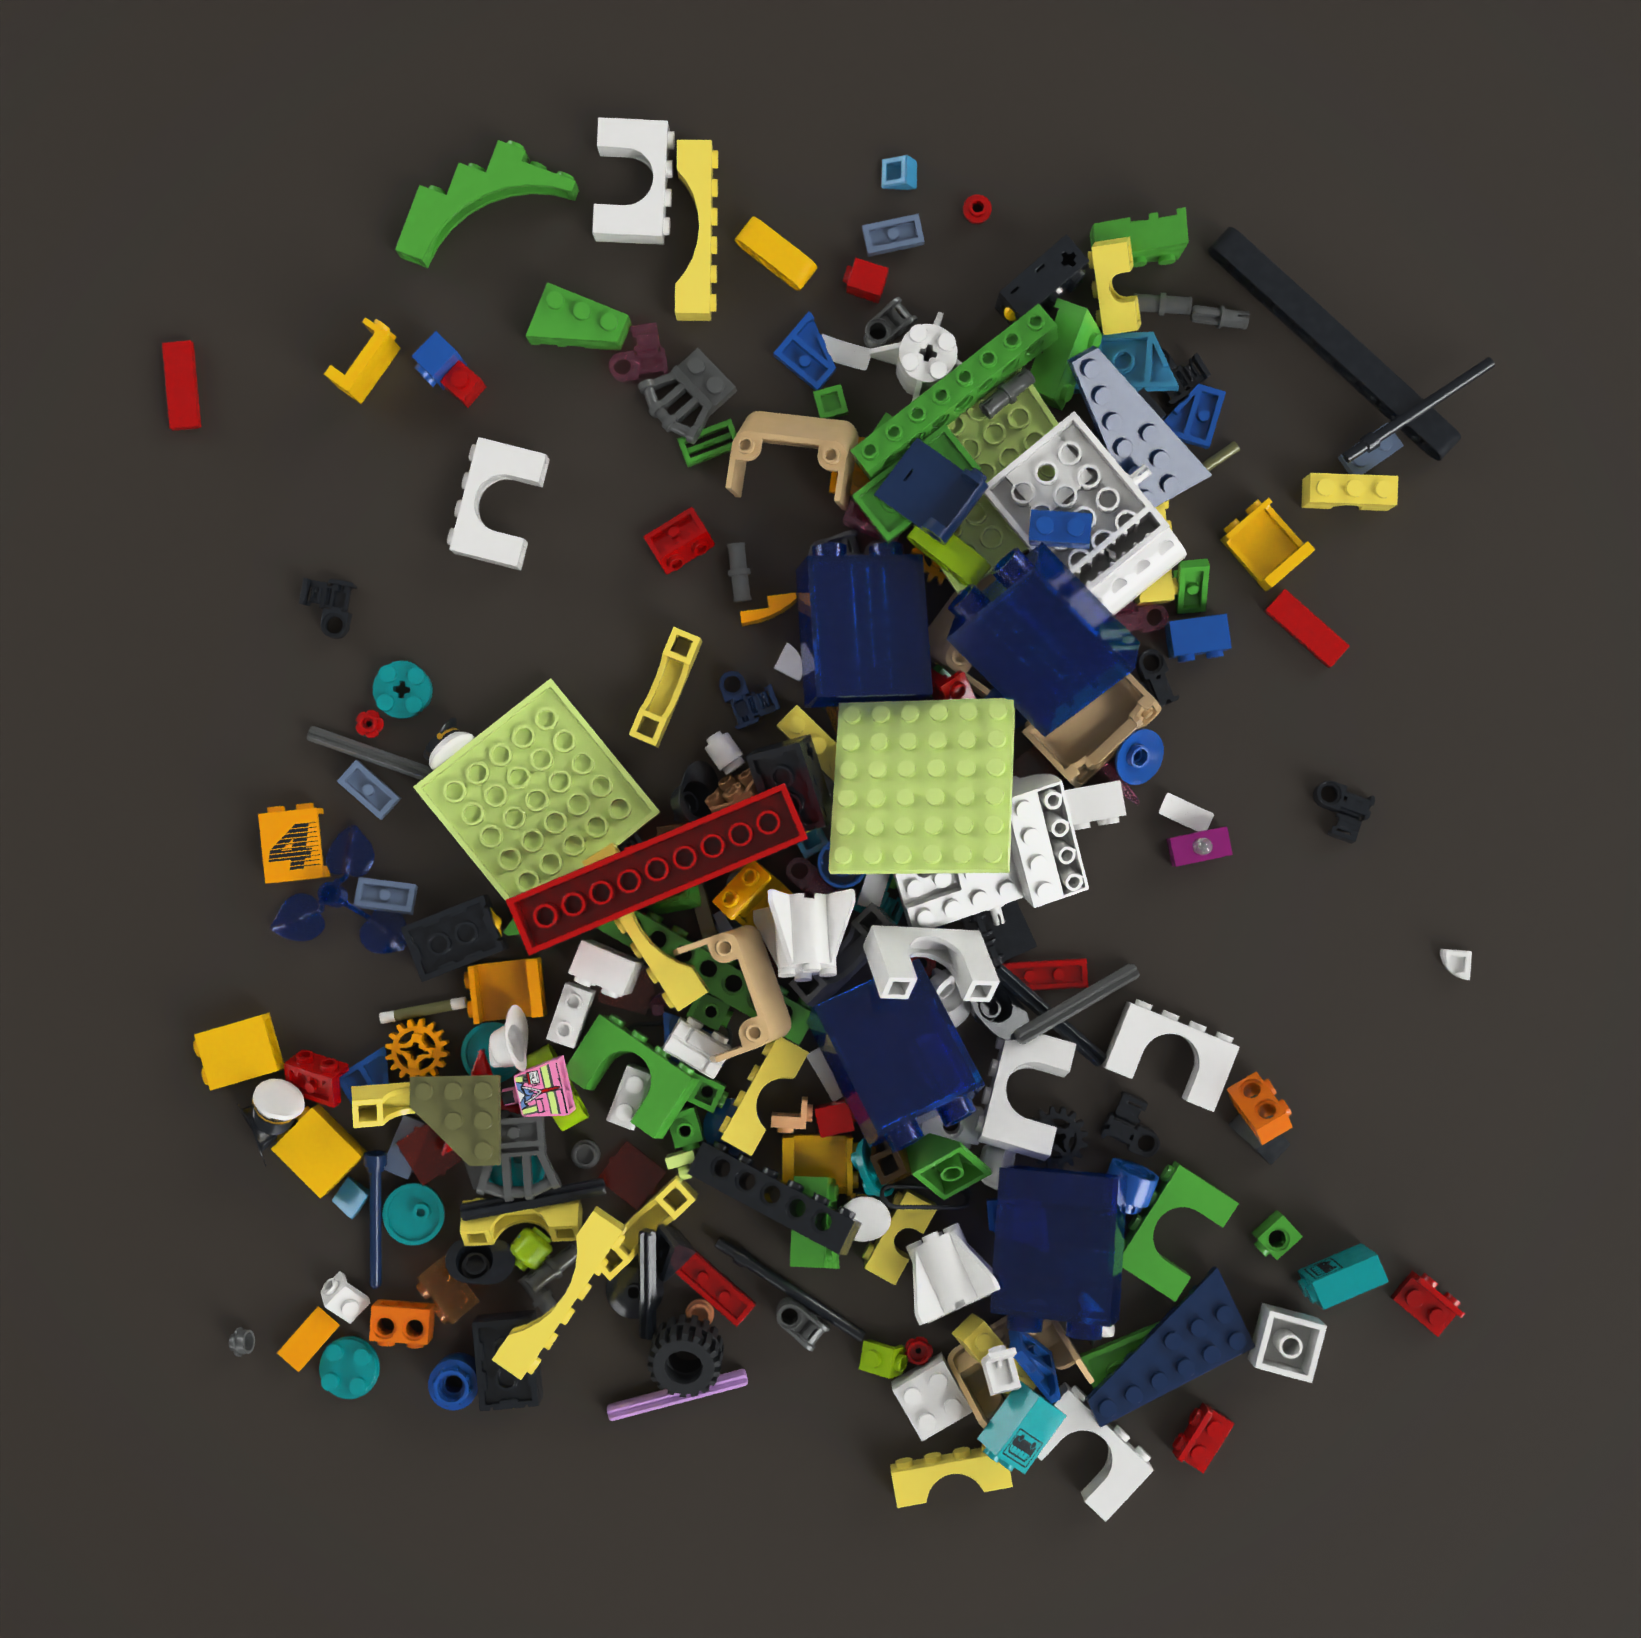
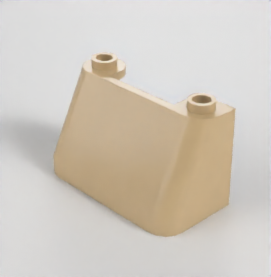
M1109 651L1104 654L1099 653L1090 661L1089 676L1048 715H1033L1025 723L1024 726L1026 728L1022 731L1075 788L1081 787L1116 755L1120 744L1131 733L1138 729H1144L1161 711V706L1157 700Z

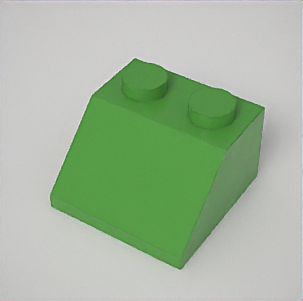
M928 1133L906 1146L912 1175L943 1200L992 1174L991 1168L961 1142Z

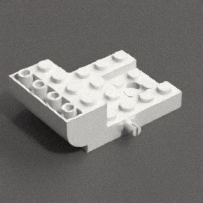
M1074 411L987 482L989 487L984 495L1029 549L1031 557L1017 567L1019 571L1026 577L1038 566L1046 570L1055 580L1058 590L1094 632L1182 561L1187 553L1179 539L1169 528L1170 525L1139 489L1138 484L1151 475L1147 466L1143 464L1131 475L1126 473ZM1043 466L1052 467L1055 470L1054 478L1050 481H1042L1038 477L1039 469ZM1031 510L1092 513L1090 549L1029 545Z
M1036 774L1022 778L1013 776L1010 873L893 874L908 927L936 928L983 911H990L993 925L998 926L1000 923H1005L1001 907L1006 903L1024 897L1036 908L1089 889L1062 780L1052 774Z

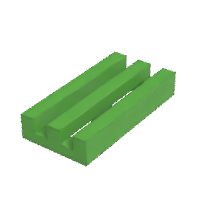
M731 419L704 428L698 439L727 428L730 431L729 433L695 446L686 448L685 444L689 443L686 441V438L681 437L677 439L687 467L731 451L732 442L692 458L689 456L727 440H734L737 433Z

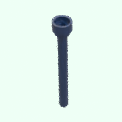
M382 1150L367 1151L363 1154V1164L370 1175V1287L374 1290L379 1289L382 1285L381 1172L384 1171V1166L387 1165V1152Z

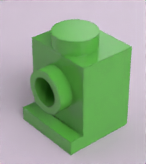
M706 993L692 1003L686 1017H693L704 1025L718 1031L720 1026L727 1027L734 1012L729 1010V1004ZM709 1006L715 1007L717 1011L716 1016L708 1017L706 1015V1008Z
M695 1069L693 1074L700 1081L687 1101L711 1113H714L716 1107L722 1109L729 1094L724 1091L727 1084L715 1078L713 1080ZM703 1087H711L713 1094L705 1096L702 1093Z
M696 1105L683 1107L670 1126L675 1149L682 1147L683 1152L699 1148V1142L705 1138ZM688 1126L691 1133L687 1136L682 1135L680 1127Z

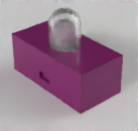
M1227 826L1166 838L1172 867L1233 855Z

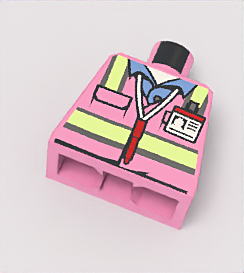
M564 1055L514 1075L515 1086L502 1089L504 1105L519 1104L521 1114L524 1117L565 1116L576 1110Z

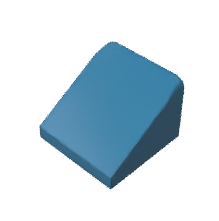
M908 155L882 159L881 188L916 189L917 161Z
M822 828L811 830L806 833L808 839L797 843L805 859L820 852L829 842Z
M348 1176L332 1201L349 1218L353 1219L370 1197V1190Z

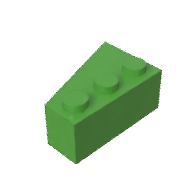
M1186 207L1176 209L1177 215L1159 218V213L1156 212L1149 214V220L1131 221V218L1128 217L1094 223L1090 231L1091 247L1098 241L1130 236L1133 267H1142L1147 262L1157 261L1159 265L1175 263L1189 243Z
M547 282L526 333V338L530 345L578 346L588 349L621 351L632 324L628 314Z
M1057 298L1054 307L1059 308L1054 322L1057 324L1059 339L1046 348L1043 353L1035 357L1030 372L1036 380L1033 385L1045 404L1062 410L1066 402L1071 400L1076 385V380L1067 360L1092 346L1099 348L1103 334L1087 308Z
M794 1176L795 1182L805 1186L803 1192L812 1197L814 1192L830 1199L829 1206L837 1209L839 1186L836 1184V1179L830 1177ZM803 1201L798 1202L795 1210L799 1217L806 1210V1205ZM828 1214L824 1215L821 1219V1227L823 1230H827L832 1223L831 1217ZM791 1229L790 1267L840 1269L839 1254Z

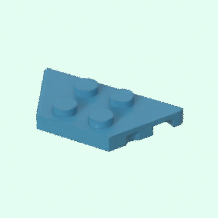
M1154 332L1102 335L1099 346L1100 351L1137 392L1143 387L1147 392L1178 391V383ZM1077 383L1074 387V394L1081 393Z

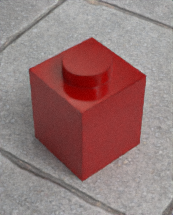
M855 258L853 267L848 265L844 274L843 282L847 283L846 293L879 304L887 281L889 268Z
M460 360L456 362L440 381L445 389L467 408L487 387L481 378Z
M844 1099L814 1106L821 1138L855 1131L854 1123L859 1122V1118L855 1111L845 1103Z

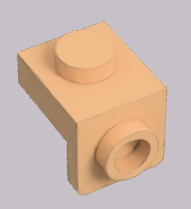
M802 1097L801 1113L772 1112L771 1127L777 1128L779 1133H794V1129H806V1122H812L813 1104H807L808 1097Z

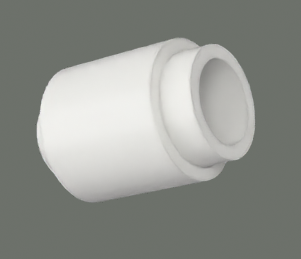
M718 731L706 740L708 745L704 749L719 771L723 770L726 776L745 763L742 758L743 753L728 732L722 734L721 731Z

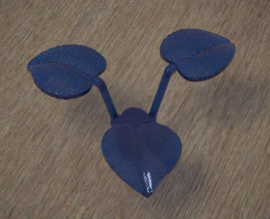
M351 825L342 831L334 840L327 853L326 863L328 870L335 875L343 874V876L339 879H334V882L323 883L318 890V901L313 896L304 893H298L288 898L281 906L277 917L270 926L273 932L286 939L309 941L318 937L325 929V920L321 915L325 911V905L332 908L344 906L368 920L360 929V939L364 947L369 951L377 954H388L403 951L407 947L400 928L407 925L401 913L374 910L372 916L347 901L348 893L341 886V883L345 882L349 875L353 877L364 876L371 870L375 861V852L372 844L356 825Z

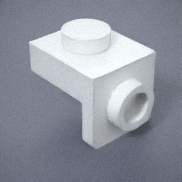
M341 1271L333 1278L328 1279L321 1290L324 1307L350 1324L370 1304L369 1297L347 1283L346 1276Z
M999 1345L988 1349L989 1353L981 1359L990 1396L1021 1388L1013 1359L1017 1354L1016 1348L1006 1349L1005 1345Z

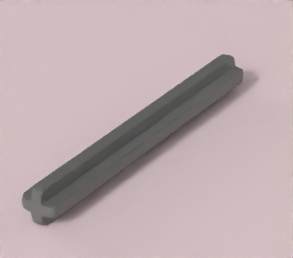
M311 726L307 733L308 741L422 780L433 771L430 766L315 726Z
M1134 964L1125 965L1014 1031L1017 1042L1022 1045L1030 1042L1134 981L1140 975L1137 967Z

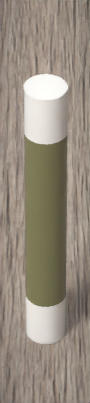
M459 997L379 1013L381 1024L463 1009L467 1008L466 997Z

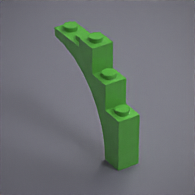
M498 140L486 172L484 168L474 163H469L468 166L458 163L447 195L439 187L430 185L427 188L419 185L395 251L401 259L428 268L438 247L451 230L467 216L482 207L508 197L528 194L554 195L575 201L579 192L574 177L562 171H558L557 174L548 171L547 167L535 161H531L529 164L528 155L521 144L508 140L507 143Z

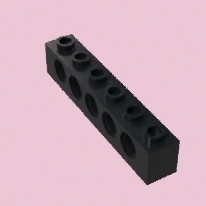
M714 1140L713 1144L702 1142L687 1174L839 1255L847 1256L862 1222L854 1219L856 1213L842 1206L838 1210L829 1206L831 1200L814 1192L813 1197L803 1192L805 1186L791 1179L788 1180V1183L778 1179L780 1173L769 1167L764 1166L761 1170L753 1166L754 1159L742 1153H739L738 1157L729 1153V1146L717 1140ZM728 1161L730 1172L728 1175L723 1176L721 1168ZM753 1174L755 1185L752 1189L748 1190L746 1179L749 1175ZM777 1187L780 1190V1199L773 1203L770 1195L772 1190ZM803 1201L806 1205V1210L799 1217L795 1209L798 1202ZM828 1214L831 1217L832 1223L829 1229L823 1230L821 1219L824 1215Z

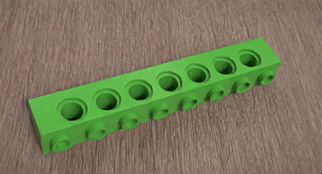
M1038 303L852 448L850 451L855 463L870 481L900 459L916 438L923 441L944 424L949 425L999 384L1059 339L1057 324Z
M640 910L634 911L636 917L641 922L642 929L650 939L655 931H661L665 934L666 943L663 947L659 948L675 959L679 960L677 956H674L673 950L679 946L694 943V941L687 938L689 933L677 925H673L672 928L662 923L664 918L653 911L648 910L647 914ZM614 920L597 927V929L628 947L633 943L627 932L625 934L620 932ZM707 945L691 950V959L684 963L693 965L710 990L708 993L751 1018L757 1016L741 968L737 967L739 962L736 960L727 963L715 961L711 957ZM711 960L716 964L717 972L715 975L706 976L701 971L703 961ZM728 976H739L742 980V987L739 990H730L726 985ZM779 985L785 1004L789 1005L793 1010V1014L790 1017L791 1029L784 1037L800 1045L817 1012L812 1010L813 1007L806 1005L800 997L796 1001L787 996L789 990Z

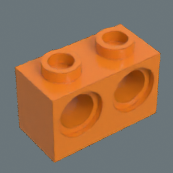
M1257 1071L1226 1089L1233 1106L1262 1145L1293 1128L1289 1116L1292 1115L1289 1106L1283 1099L1277 1100L1274 1096L1277 1092L1269 1079L1263 1080Z
M378 1299L371 1306L369 1341H377L379 1346H394L395 1343H405L408 1348H423L424 1345H428L433 1339L436 1303ZM382 1318L392 1320L394 1329L388 1330L384 1328ZM411 1320L420 1321L423 1325V1331L417 1332L413 1330L410 1324Z

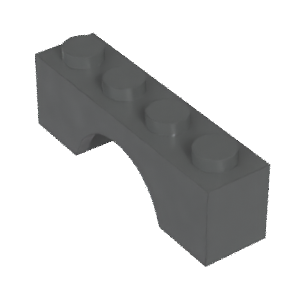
M871 903L851 922L850 932L841 943L836 956V976L820 977L819 975H812L811 981L796 982L793 979L789 983L806 1005L819 1010L868 962L863 944L872 925L898 926L881 907Z

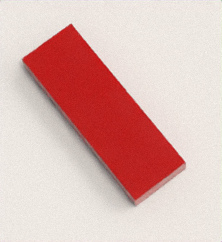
M191 340L162 343L169 428L172 431L201 428L194 343Z
M1283 589L1264 610L1267 615L1327 668H1331L1350 647L1349 644L1286 589Z
M1087 958L1003 963L1007 969L1033 991L1088 988Z
M698 1251L676 1272L682 1280L736 1327L756 1306L755 1301Z

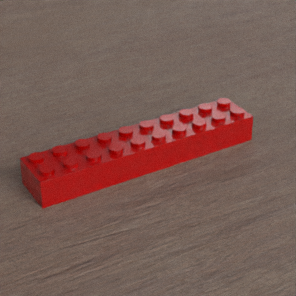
M783 783L506 899V902L527 953L532 955L808 839V836L788 788Z

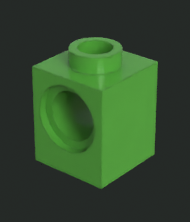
M1278 1210L1251 1232L1257 1239L1254 1243L1256 1248L1265 1257L1270 1254L1276 1260L1303 1237ZM1279 1230L1281 1233L1280 1239L1276 1243H1269L1270 1233Z

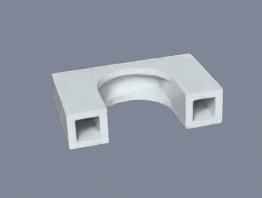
M598 117L597 148L600 156L634 158L642 161L652 171L653 183L648 194L634 204H594L592 233L596 242L664 245L665 235H670V217H666V207H671L672 189H667L668 178H673V160H669V149L674 150L675 132L670 131L668 121Z
M478 437L477 443L472 444L470 449L469 461H472L469 472H465L462 479V489L465 490L462 500H458L456 503L454 516L457 517L455 528H451L448 533L447 544L450 545L449 550L454 554L521 571L528 542L524 538L487 528L483 524L479 513L480 499L490 485L501 480H515L543 488L550 459L546 454Z
M872 925L863 944L880 998H909L918 979L911 961L913 957L929 958L945 966L953 975L963 1001L990 1002L1000 982L980 930Z
M1136 999L1134 1004L1126 1001L1106 1051V1059L1101 1066L1133 1079L1143 1051L1150 1041L1164 1034L1180 1035L1190 1044L1194 1054L1193 1070L1181 1098L1214 1112L1240 1048L1232 1044L1234 1038L1218 1031L1216 1036L1205 1033L1207 1027L1191 1020L1189 1025L1178 1022L1180 1016L1163 1010L1162 1014L1151 1011L1153 1005Z
M1045 1034L1036 1037L1024 1045L1019 1044L1017 1040L1007 1041L997 1037L995 1048L999 1049L997 1060L992 1059L988 1076H992L990 1087H985L981 1101L982 1104H985L984 1114L978 1115L974 1129L975 1132L979 1133L977 1142L1045 1161L1051 1156L1057 1127L1019 1115L1011 1107L1007 1099V1081L1013 1072L1026 1068L1036 1069L1064 1078L1070 1072L1076 1043Z
M1064 1382L1059 1387L1061 1399L1053 1403V1405L1067 1416L1040 1452L1038 1458L1042 1461L1065 1436L1072 1432L1084 1430L1101 1436L1108 1445L1107 1461L1102 1470L1081 1491L1084 1502L1106 1522L1154 1471L1149 1462L1151 1456L1140 1445L1134 1448L1128 1442L1130 1439L1129 1435L1120 1426L1117 1425L1113 1428L1108 1423L1100 1428L1088 1403L1085 1401L1087 1396L1076 1385L1071 1388Z

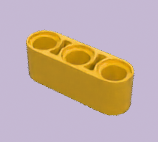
M754 216L751 217L734 239L742 250L797 291L804 287L818 268L812 259Z

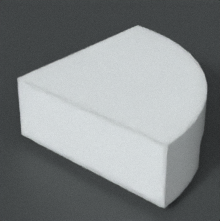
M786 643L774 669L800 682L803 673L801 657L792 645Z
M1440 949V957L1445 968L1458 978L1470 980L1472 951Z

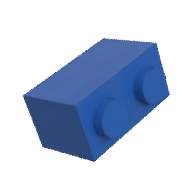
M437 331L412 355V358L417 362L414 368L432 387L438 384L443 390L445 387L440 381L456 362L460 360L467 366L460 354Z
M1031 510L1029 545L1090 549L1092 513Z
M1227 614L1169 621L1164 625L1169 659L1177 658L1178 663L1194 661L1195 655L1206 654L1207 659L1223 657V651L1232 648Z

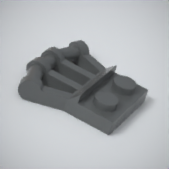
M699 348L693 351L678 366L675 365L670 373L655 379H646L638 384L640 393L644 394L647 401L648 413L653 418H658L662 422V427L666 432L671 431L685 437L686 441L693 445L697 442L709 417L737 392L736 386ZM676 382L679 383L663 399L658 400L655 393L656 390ZM687 392L692 398L675 414L670 415L666 410ZM699 406L702 407L692 427L681 423Z
M544 1116L501 1118L503 1186L489 1182L493 1166H483L476 1190L477 1194L484 1196L487 1193L503 1198L505 1202L514 1201V1198L523 1197L526 1200H534L535 1196L551 1188L556 1190L562 1187L561 1180L546 1153ZM533 1155H537L547 1178L535 1184L533 1183L531 1159ZM522 1156L524 1185L513 1186L511 1157Z

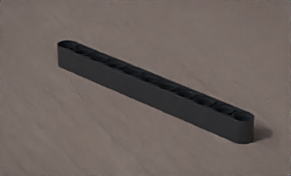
M1228 227L1209 247V254L1223 269L1390 421L1424 400L1237 229ZM1431 408L1400 429L1427 455L1437 461H1441L1461 439L1459 432L1434 408Z

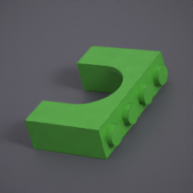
M613 1013L610 1016L599 1014L566 1065L569 1079L583 1089L595 1090L615 1059L627 1053L637 1054L646 1062L650 1070L651 1086L646 1098L630 1122L652 1138L663 1139L700 1081L693 1074L695 1069L682 1061L678 1064L670 1059L671 1055L663 1051V1047L659 1045L653 1047L647 1043L649 1038L636 1029L631 1032L624 1027L626 1022Z
M1174 1161L1172 1165L1168 1164L1160 1175V1180L1162 1181L1154 1191L1149 1206L1144 1208L1140 1215L1137 1213L1133 1216L1128 1225L1130 1231L1124 1239L1120 1238L1112 1250V1253H1114L1112 1258L1116 1264L1176 1302L1191 1276L1157 1252L1153 1240L1157 1221L1171 1209L1186 1207L1198 1211L1223 1228L1239 1203Z

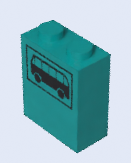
M1362 1243L1299 1269L1298 1272L1301 1279L1297 1281L1305 1297L1308 1296L1312 1304H1318L1323 1310L1389 1282L1378 1255Z
M1020 1381L1021 1388L1011 1391L977 1440L986 1447L983 1452L996 1463L999 1462L1011 1472L1016 1468L1025 1474L1067 1415L1051 1404L1045 1397Z

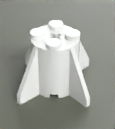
M938 312L934 324L914 325L904 335L901 342L870 349L869 356L871 358L897 365V378L903 389L913 396L912 402L962 363L957 359L958 349L955 337L946 329L940 327L944 315L942 312Z
M774 889L768 890V903L770 907L753 910V921L778 967V977H794L796 982H806L812 980V975H819L820 977H833L837 975L836 956L856 902L854 889L830 894L814 893V898L804 897V893L789 895Z
M959 1223L943 1229L944 1234L935 1231L922 1237L924 1243L919 1240L906 1246L913 1264L914 1313L919 1326L927 1322L929 1324L1006 1288L1002 1277L967 1243Z

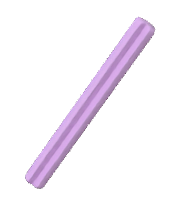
M739 1369L720 1374L715 1385L709 1387V1391L705 1393L699 1391L698 1396L692 1397L691 1394H686V1398L680 1397L678 1393L670 1395L667 1393L668 1389L614 1402L607 1405V1415L610 1421H615L743 1387L748 1384L747 1373L745 1369Z

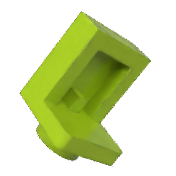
M871 1339L863 1340L859 1369L888 1379L900 1376L906 1369L908 1358L904 1354L906 1352L905 1346L899 1345L894 1347Z

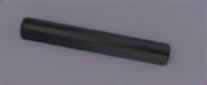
M644 1228L638 1233L639 1336L641 1339L651 1340L656 1330V1232L654 1229Z

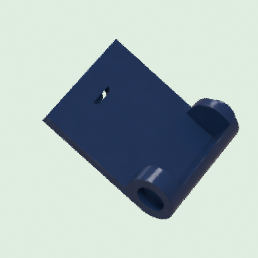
M916 438L874 496L933 539L946 545L989 486L985 482L987 477L978 469L973 468L971 471L964 469L963 471L923 441Z

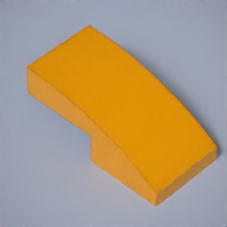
M796 592L767 596L769 608L740 611L742 626L764 622L785 612L797 602Z
M318 1306L277 1354L296 1371L300 1372L340 1325Z

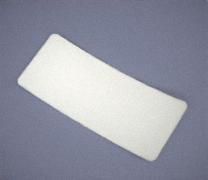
M822 334L827 351L831 355L833 362L864 371L867 370L871 358L869 356L871 348L855 345Z
M1171 793L1166 794L1159 810V814L1198 832L1208 830L1214 816L1212 812L1189 803Z
M824 1044L808 1053L807 1059L834 1102L843 1097L834 1077L842 1073L827 1045Z

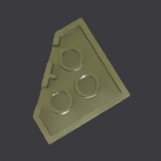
M501 1075L410 1077V1108L469 1166L501 1165Z

